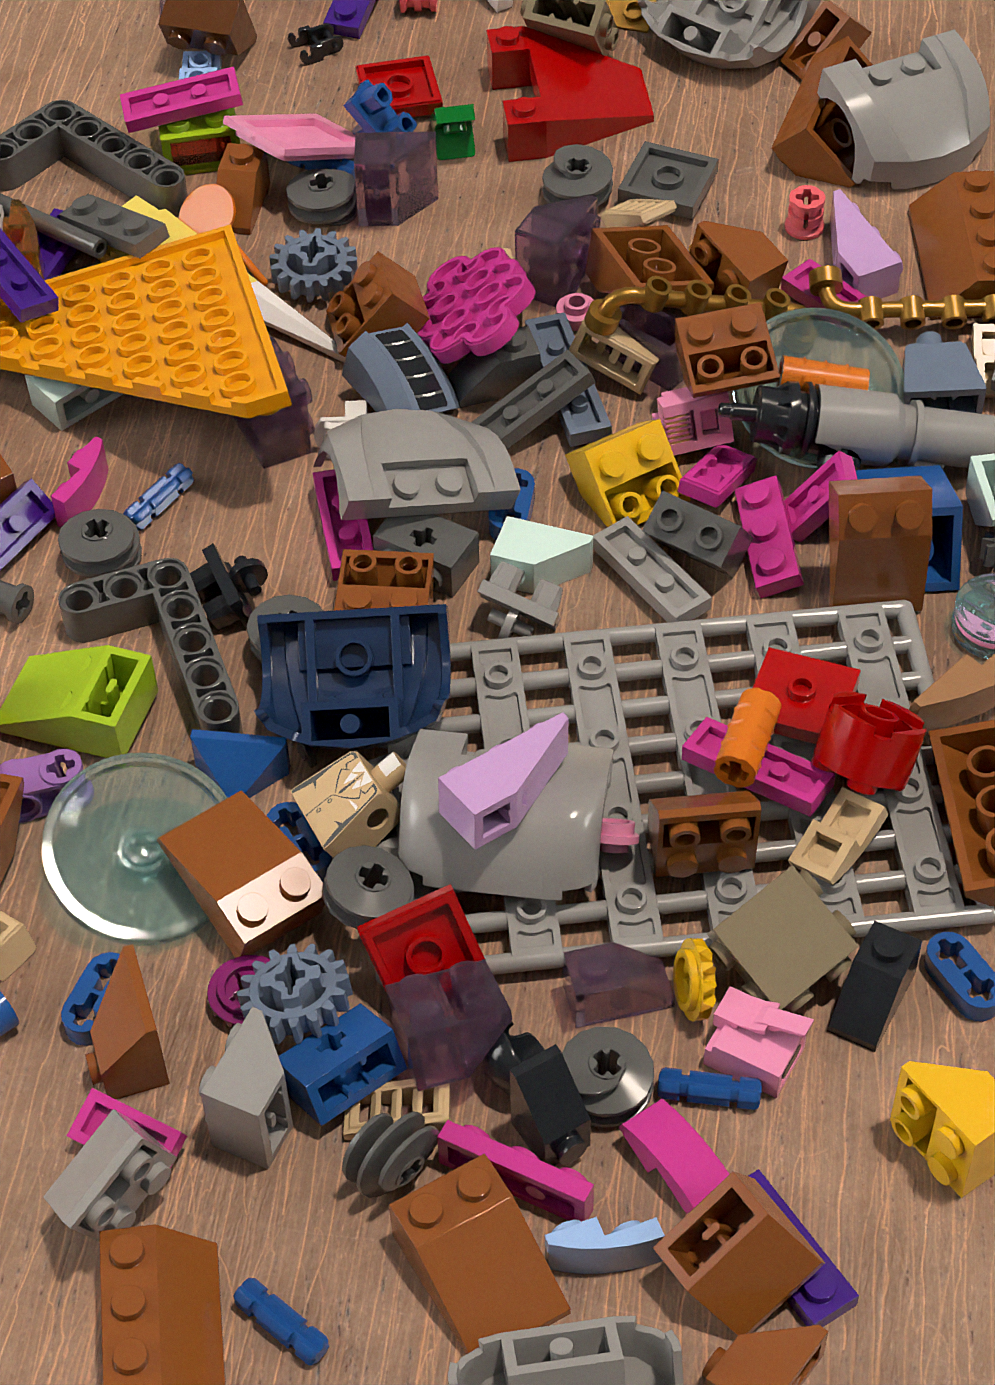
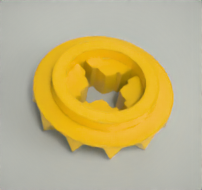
M686 938L676 953L673 967V982L677 1003L680 1009L684 1011L688 1020L692 1022L709 1019L712 1008L716 1003V967L712 963L713 953L707 947L703 938Z

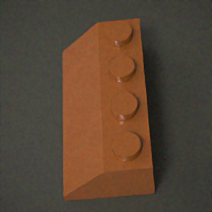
M848 35L813 56L771 147L778 159L786 164L795 176L845 187H851L856 184L852 180L855 162V143L852 129L840 106L828 98H820L817 91L823 68L856 59L862 68L873 65Z
M994 171L953 172L909 204L908 212L926 300H941L948 295H960L964 297V300H978L987 295L995 294ZM969 316L967 318H982V316ZM930 317V320L941 319V317Z
M995 720L929 731V739L965 897L995 907Z
M156 1224L99 1231L103 1385H226L217 1243Z

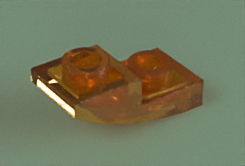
M19 199L11 200L9 216L3 217V232L45 280L44 262L35 223L26 206Z

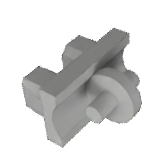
M502 561L489 581L482 580L477 592L481 594V598L510 610L507 615L492 608L487 621L502 627L498 639L511 638L513 633L520 636H531L534 627L520 621L521 616L555 631L561 619L557 611L560 607L563 588L540 579L531 600L516 594V591L525 572Z

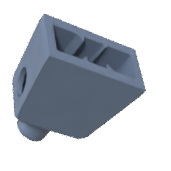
M928 331L919 335L916 343L905 347L900 384V400L903 404L909 405L912 400H920L923 402L924 407L982 414L987 388L965 343L961 341L942 342L939 333Z

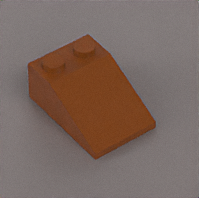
M668 225L592 228L585 274L598 292L610 294L614 290L623 287L644 288L648 279L652 276H660L668 280L673 291L684 292L688 283L692 280L705 282L713 291L714 282Z
M922 476L829 481L830 607L907 600L912 603L914 611H922L932 541V488Z
M242 790L157 839L158 844L235 958L254 954L323 911L325 906L322 889L323 882L294 843Z
M485 1153L389 1204L394 1239L465 1354L479 1347V1338L503 1332L550 1326L571 1314V1308L513 1195Z

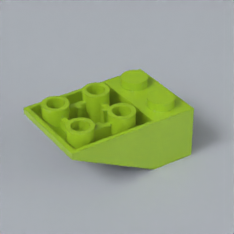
M110 645L29 656L0 708V732L123 762L158 693L152 656Z

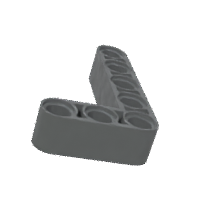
M68 100L52 101L0 134V190L3 191L14 190L65 157L130 198L137 195L158 210H168L175 217L179 216L181 206L188 196L184 170L180 166Z
M163 558L75 582L66 586L60 592L58 603L65 632L70 639L76 642H91L159 623L197 730L243 734L236 694L191 575L184 562L176 558Z

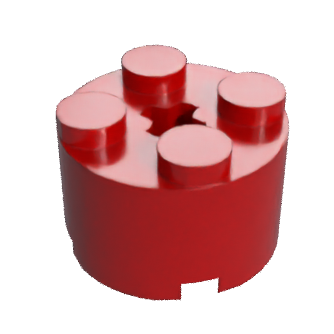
M838 692L834 694L811 760L812 765L820 770L837 773L848 778L847 785L862 794L874 795L877 788L903 791L909 782L924 740L926 729H923L925 722L912 711L885 699H882L879 707L864 703L867 694L858 692Z

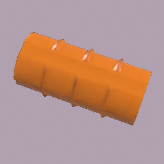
M783 355L778 367L780 381L776 382L775 386L778 387L787 381L799 382L801 388L805 382H813L814 386L816 384L868 390L870 371L866 368L853 367L848 364L829 363L827 360L822 362L806 359L805 356L798 358Z
M750 688L742 692L737 706L734 707L731 722L727 724L728 730L724 740L721 741V747L713 768L716 777L723 783L737 788L748 787L754 783L758 770L762 768L761 762L765 752L768 751V743L771 735L774 734V727L780 714L781 703L773 693L760 688Z

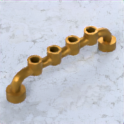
M830 265L814 268L808 274L810 293L820 297L824 307L834 315L849 319L858 318L859 327L862 330L872 331L881 328L884 325V318H900V325L906 330H915L923 327L926 324L925 317H941L942 326L946 329L963 327L966 325L967 317L982 316L983 324H995V294L987 295L978 300H964V297L960 295H948L941 300H923L920 296L911 295L903 297L899 301H882L879 297L867 296L861 298L858 302L843 301L836 295L843 289L840 268Z
M660 276L650 277L644 288L623 287L614 290L605 296L604 299L592 301L584 317L585 325L589 330L598 335L608 336L616 331L622 318V312L619 307L627 304L641 305L642 308L652 313L662 311L663 307L678 308L691 316L701 314L703 311L712 312L761 302L766 323L777 324L781 319H790L780 334V342L788 351L795 354H805L810 350L817 337L816 329L812 325L811 313L804 306L790 302L788 294L781 289H769L763 300L752 299L749 290L739 284L728 286L724 296L712 295L711 288L700 280L690 281L684 292L673 291L670 282Z

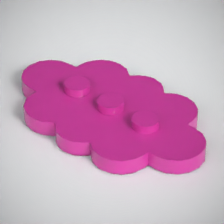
M500 247L487 249L472 259L467 256L454 257L440 265L429 277L427 282L428 293L423 296V300L430 319L417 334L430 348L435 358L442 364L459 360L470 351L476 356H486L503 347L517 332L519 322L516 316L528 307L536 293L535 287L527 278L526 272L520 263L515 259H511L506 251Z

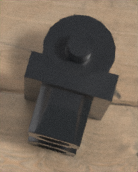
M212 543L202 550L207 563L190 573L195 589L203 600L220 590L222 594L203 604L204 611L218 631L237 620H240L247 628V623L253 609L245 593H249L251 596H257L261 593V586L268 577L267 569L261 560L255 558L247 559L243 555L235 558V565L232 567L229 562L223 561L217 547Z

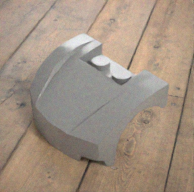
M638 0V4L641 7V15L650 28L666 44L693 62L719 69L757 68L777 59L788 50L812 18L821 0H658L656 2Z
M955 29L923 38L918 52L865 68H862L859 62L853 59L822 69L817 94L820 98H828L838 104L850 124L855 143V162L852 180L856 184H861L864 179L875 182H890L892 189L896 190L937 183L953 172H961L967 168L973 161L976 153L985 145L990 129L989 96L986 82L975 56Z
M392 409L360 415L326 432L313 467H322L327 454L329 455L337 478L341 520L512 509L521 491L509 453L494 432L489 428L435 411Z

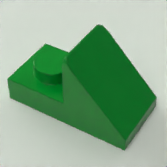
M474 104L434 109L430 117V127L436 155L439 160L465 158L475 155L472 127L475 121Z

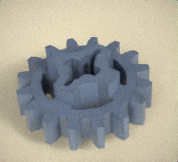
M316 228L314 233L308 235L304 230H299L298 238H293L289 235L285 236V245L275 244V254L269 256L272 283H278L279 292L284 293L290 290L291 299L294 300L301 294L306 295L307 302H312L314 296H321L326 301L329 300L330 292L337 293L343 291V285L347 286L354 279L353 276L358 269L355 246H349V239L344 237L337 240L336 231L322 235L320 228Z
M290 944L287 954L281 956L273 949L269 951V962L265 964L260 961H254L252 963L255 975H242L241 977L243 990L237 992V997L244 1020L252 1007L262 1010L275 1044H280L286 1035H292L295 1043L299 1044L303 1040V1033L311 1032L315 1037L319 1038L322 1036L320 1026L325 1023L337 1026L339 1024L337 1012H346L350 1009L348 996L353 995V989L343 959L336 961L331 949L318 955L315 944H310L304 952H298L295 944Z

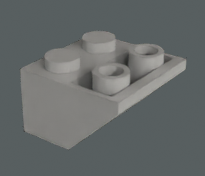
M252 1007L243 1023H236L231 1029L226 1040L225 1053L217 1066L212 1065L206 1070L199 1086V1095L202 1098L205 1122L208 1125L212 1146L269 1169L291 1131L293 1122L281 1062L262 1010Z
M113 1109L43 1197L61 1221L70 1229L99 1241V1231L128 1228L133 1225L136 1219L135 1211L148 1194H155L164 1186L171 1174L170 1167L177 1157L132 1119Z

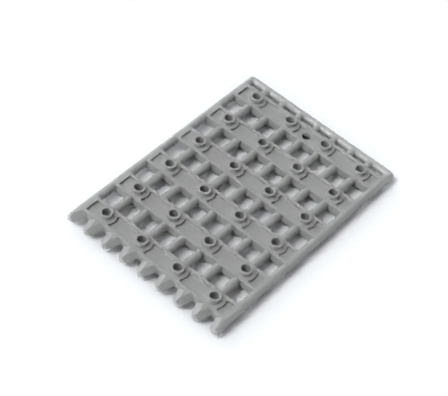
M907 600L450 643L451 662L472 660L474 677L451 679L449 698L476 696L479 714L441 717L439 723L427 728V730L466 734L481 733L483 749H491L528 731L535 724L545 722L563 712L569 718L568 724L575 723L578 742L568 744L614 749L611 787L607 789L603 818L632 820L635 822V833L639 834V843L629 845L627 853L600 851L598 879H601L604 897L602 901L556 905L555 900L503 895L504 911L465 914L473 933L508 930L511 953L484 955L492 975L676 956L677 951L681 948L686 938H703L707 947L711 945L713 941L707 933L663 937L660 914L707 910L711 931L768 884L755 885L752 868L743 869L735 873H725L722 871L699 873L703 890L656 895L652 873H655L652 854L648 853L645 833H648V814H641L638 794L683 790L684 796L736 792L734 786L723 783L715 774L681 760L682 745L706 716L721 723L719 709L736 707L742 692L753 688L715 691L711 673L754 669L755 677L757 678L769 647L823 661L846 660L848 667L861 670L856 692L867 694L864 703L880 707L882 699H885L909 710L910 704L906 691L917 690L918 695H920L934 683L912 603ZM898 619L902 636L891 637L887 620ZM837 625L841 642L799 646L796 628ZM746 633L750 651L707 655L704 637ZM655 642L657 660L614 664L611 646ZM564 652L566 664L564 669L521 672L519 655ZM896 655H908L912 672L901 673ZM662 678L665 696L621 700L618 682ZM569 687L572 705L527 709L524 691ZM669 714L672 733L627 736L624 718ZM418 733L399 743L380 746L379 748L388 749V754L371 759L368 762L375 767L394 751L407 764ZM778 734L771 735L769 741L771 745L810 762L816 746L813 743ZM931 746L921 747L909 782L903 791L878 788L874 795L857 793L885 806L888 813L886 822L889 830L878 831L863 852L894 849L899 870L854 875L853 867L851 866L833 885L811 875L823 891L819 898L831 913L835 910L840 911L854 927L856 934L852 938L866 936L874 920L901 932L995 922L994 906H988L975 901L976 905L964 906L958 885L962 884L958 864L953 865L947 844L953 843L949 824H942L937 804L944 803L940 784L931 785L926 765H935ZM676 751L680 771L634 775L631 756ZM403 782L392 791L400 805ZM834 788L831 789L811 817L776 801L760 802L762 809L760 822L787 819L792 840L758 843L755 863L788 860L812 820L822 821L837 796L835 795ZM400 822L396 825V831L387 834L376 846L396 857L399 855ZM409 871L414 883L413 901L440 889L423 885V876ZM454 890L455 893L470 892V891ZM904 890L909 912L864 916L859 894ZM607 920L611 942L562 947L559 925ZM376 971L375 978L379 984L383 985Z

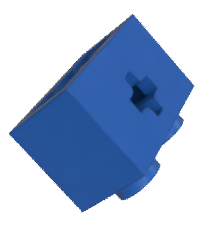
M361 1003L338 1017L339 1024L337 1026L327 1024L321 1028V1037L317 1038L312 1034L301 1043L296 1044L278 1056L284 1071L287 1092L290 1098L320 1126L408 1069L393 1029Z

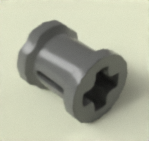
M0 579V613L6 615L10 622L22 623L31 612L34 602V590L32 586L24 583L16 586Z

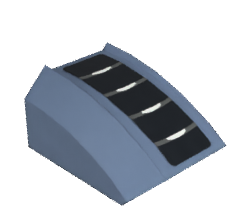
M408 323L403 327L373 333L365 331L348 347L342 376L376 412L408 409L441 413L460 408L455 392L439 361Z

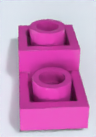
M97 436L82 449L74 453L67 462L70 479L62 483L51 495L57 525L60 528L73 516L92 510L103 491L109 469L103 440Z
M663 1099L619 1126L620 1131L646 1171L649 1173L657 1168L686 1214L694 1209L729 1175L724 1165L696 1130Z

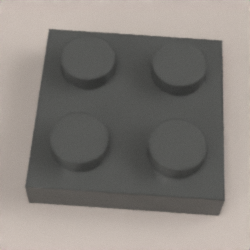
M645 141L618 188V201L625 202L629 199L674 200L677 208L671 215L693 219L718 172L719 159Z

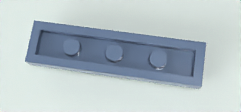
M565 312L525 320V326H529L541 353V369L567 349L569 350L575 336ZM580 361L588 369L587 365ZM595 384L557 411L570 447L592 443L612 434V425Z

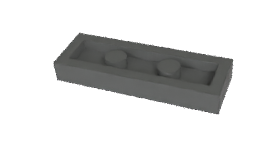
M89 193L74 200L69 208L59 214L62 221L101 237L107 241L108 246L140 259L170 237L165 223Z
M567 349L471 423L489 428L508 449L596 382L591 372Z

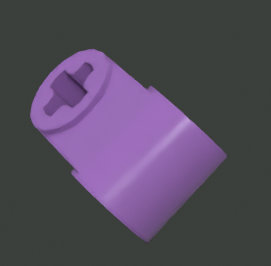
M58 749L50 753L24 759H11L0 764V774L23 777L24 779L19 823L29 822L35 818L57 813L76 811L88 804L92 798L93 788L91 783L82 774V760L80 755L73 750ZM61 762H64L66 764V774L63 771ZM66 787H68L70 791V794L72 796L71 799L67 798V795L65 793Z

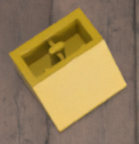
M660 419L638 422L565 454L580 495L607 527L627 516L636 525L647 521L662 490L687 502L691 501L689 496L678 492L682 475Z
M909 1061L901 1066L890 1117L893 1130L907 1146L913 1145L927 1160L931 1173L941 1184L950 1185L963 1198L995 1175V1079L988 1071Z

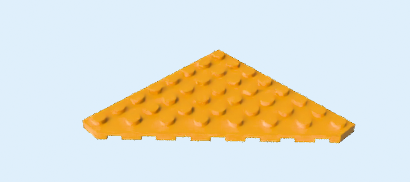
M231 224L157 246L141 259L133 255H127L44 280L59 297L58 311L25 322H20L0 298V369L244 418L272 415L282 408L292 406L288 389Z

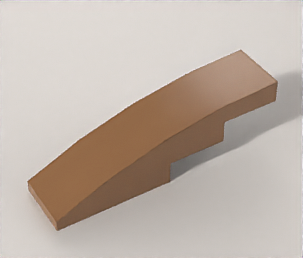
M966 654L912 702L909 710L925 722L923 729H926V732L954 725L995 707V654L983 665Z

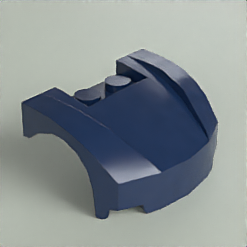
M446 604L257 615L262 657V694L258 709L253 711L267 730L314 748L359 751L399 743L417 734L420 729H427L439 723L450 696L451 684L449 608Z

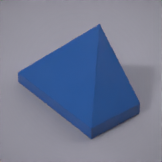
M196 729L191 731L190 739L195 765L225 799L241 790L251 798L289 775L291 765L287 738Z

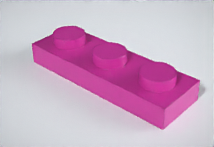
M234 66L119 94L128 133L243 105Z
M335 469L313 472L312 474L333 581L339 579L343 549H374L367 519L341 520Z
M775 475L734 489L742 527L753 537L748 548L755 587L760 598L804 585L784 496L777 476Z
M706 716L682 745L681 760L715 774L713 768L721 747V741L724 740L728 730L727 725ZM768 743V751L765 752L761 762L762 768L758 770L754 783L744 788L811 817L834 787L835 773L820 770L813 766L810 761Z
M447 1120L437 1137L439 1163L456 1169L485 1153L513 1196L568 1221L580 1220L582 1222L588 1220L593 1212L594 1184L588 1182L578 1171L567 1167L558 1169L542 1162L528 1149L520 1146L508 1147L492 1140L486 1132L473 1125L461 1126Z

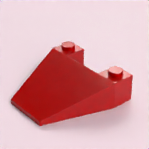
M503 26L497 29L486 30L487 67L492 90L533 86L535 97L531 98L520 97L502 100L503 139L508 162L548 158L554 156L556 150L563 146L587 145L654 122V113L641 68L526 26Z

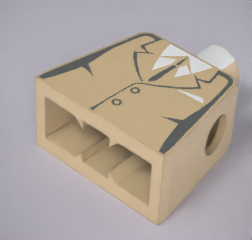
M350 751L294 787L290 792L321 846L334 858L349 847L362 845L376 847L400 822L401 805L392 791L404 781L407 764L393 751L378 765L373 767L357 751Z

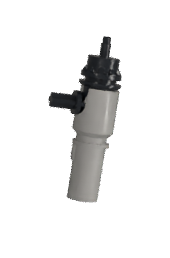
M787 381L778 387L759 385L755 392L753 405L732 402L731 404L720 403L718 407V415L721 417L750 422L751 442L768 444L778 454L789 455L793 449L794 456L798 458H803L807 453L817 454L818 468L838 451L853 458L855 470H860L861 464L887 467L896 459L901 460L903 466L910 467L940 465L943 468L947 465L969 468L970 456L995 453L994 415L924 407L923 402L920 400H912L907 405L903 404L898 395L894 393L816 384L814 386L813 382H805L801 388L799 382Z

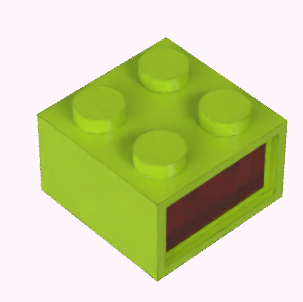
M235 108L158 126L163 157L180 166L184 170L185 175L218 171V166L227 144H240V138L235 135L236 130L223 124L224 116L236 115Z

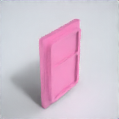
M318 114L224 116L223 124L236 130V136L283 161L360 158L361 154L376 153L377 145Z

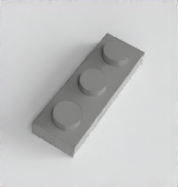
M628 516L593 535V550L666 622L693 620L711 609L712 597Z

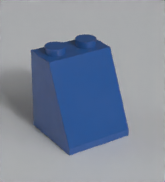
M940 465L856 470L858 479L905 476L923 477L932 488V541L925 592L960 590L963 505Z

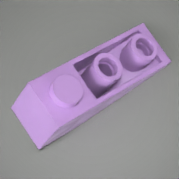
M841 189L833 191L830 216L833 266L841 269L843 281L866 296L884 298L898 293L900 274L903 271V264L899 254L896 251H892L881 238L878 229L870 225L860 213L858 206L851 202Z
M563 712L545 722L535 724L528 731L503 744L492 747L488 752L461 766H456L446 774L438 777L439 813L475 850L519 825L568 754L569 718Z

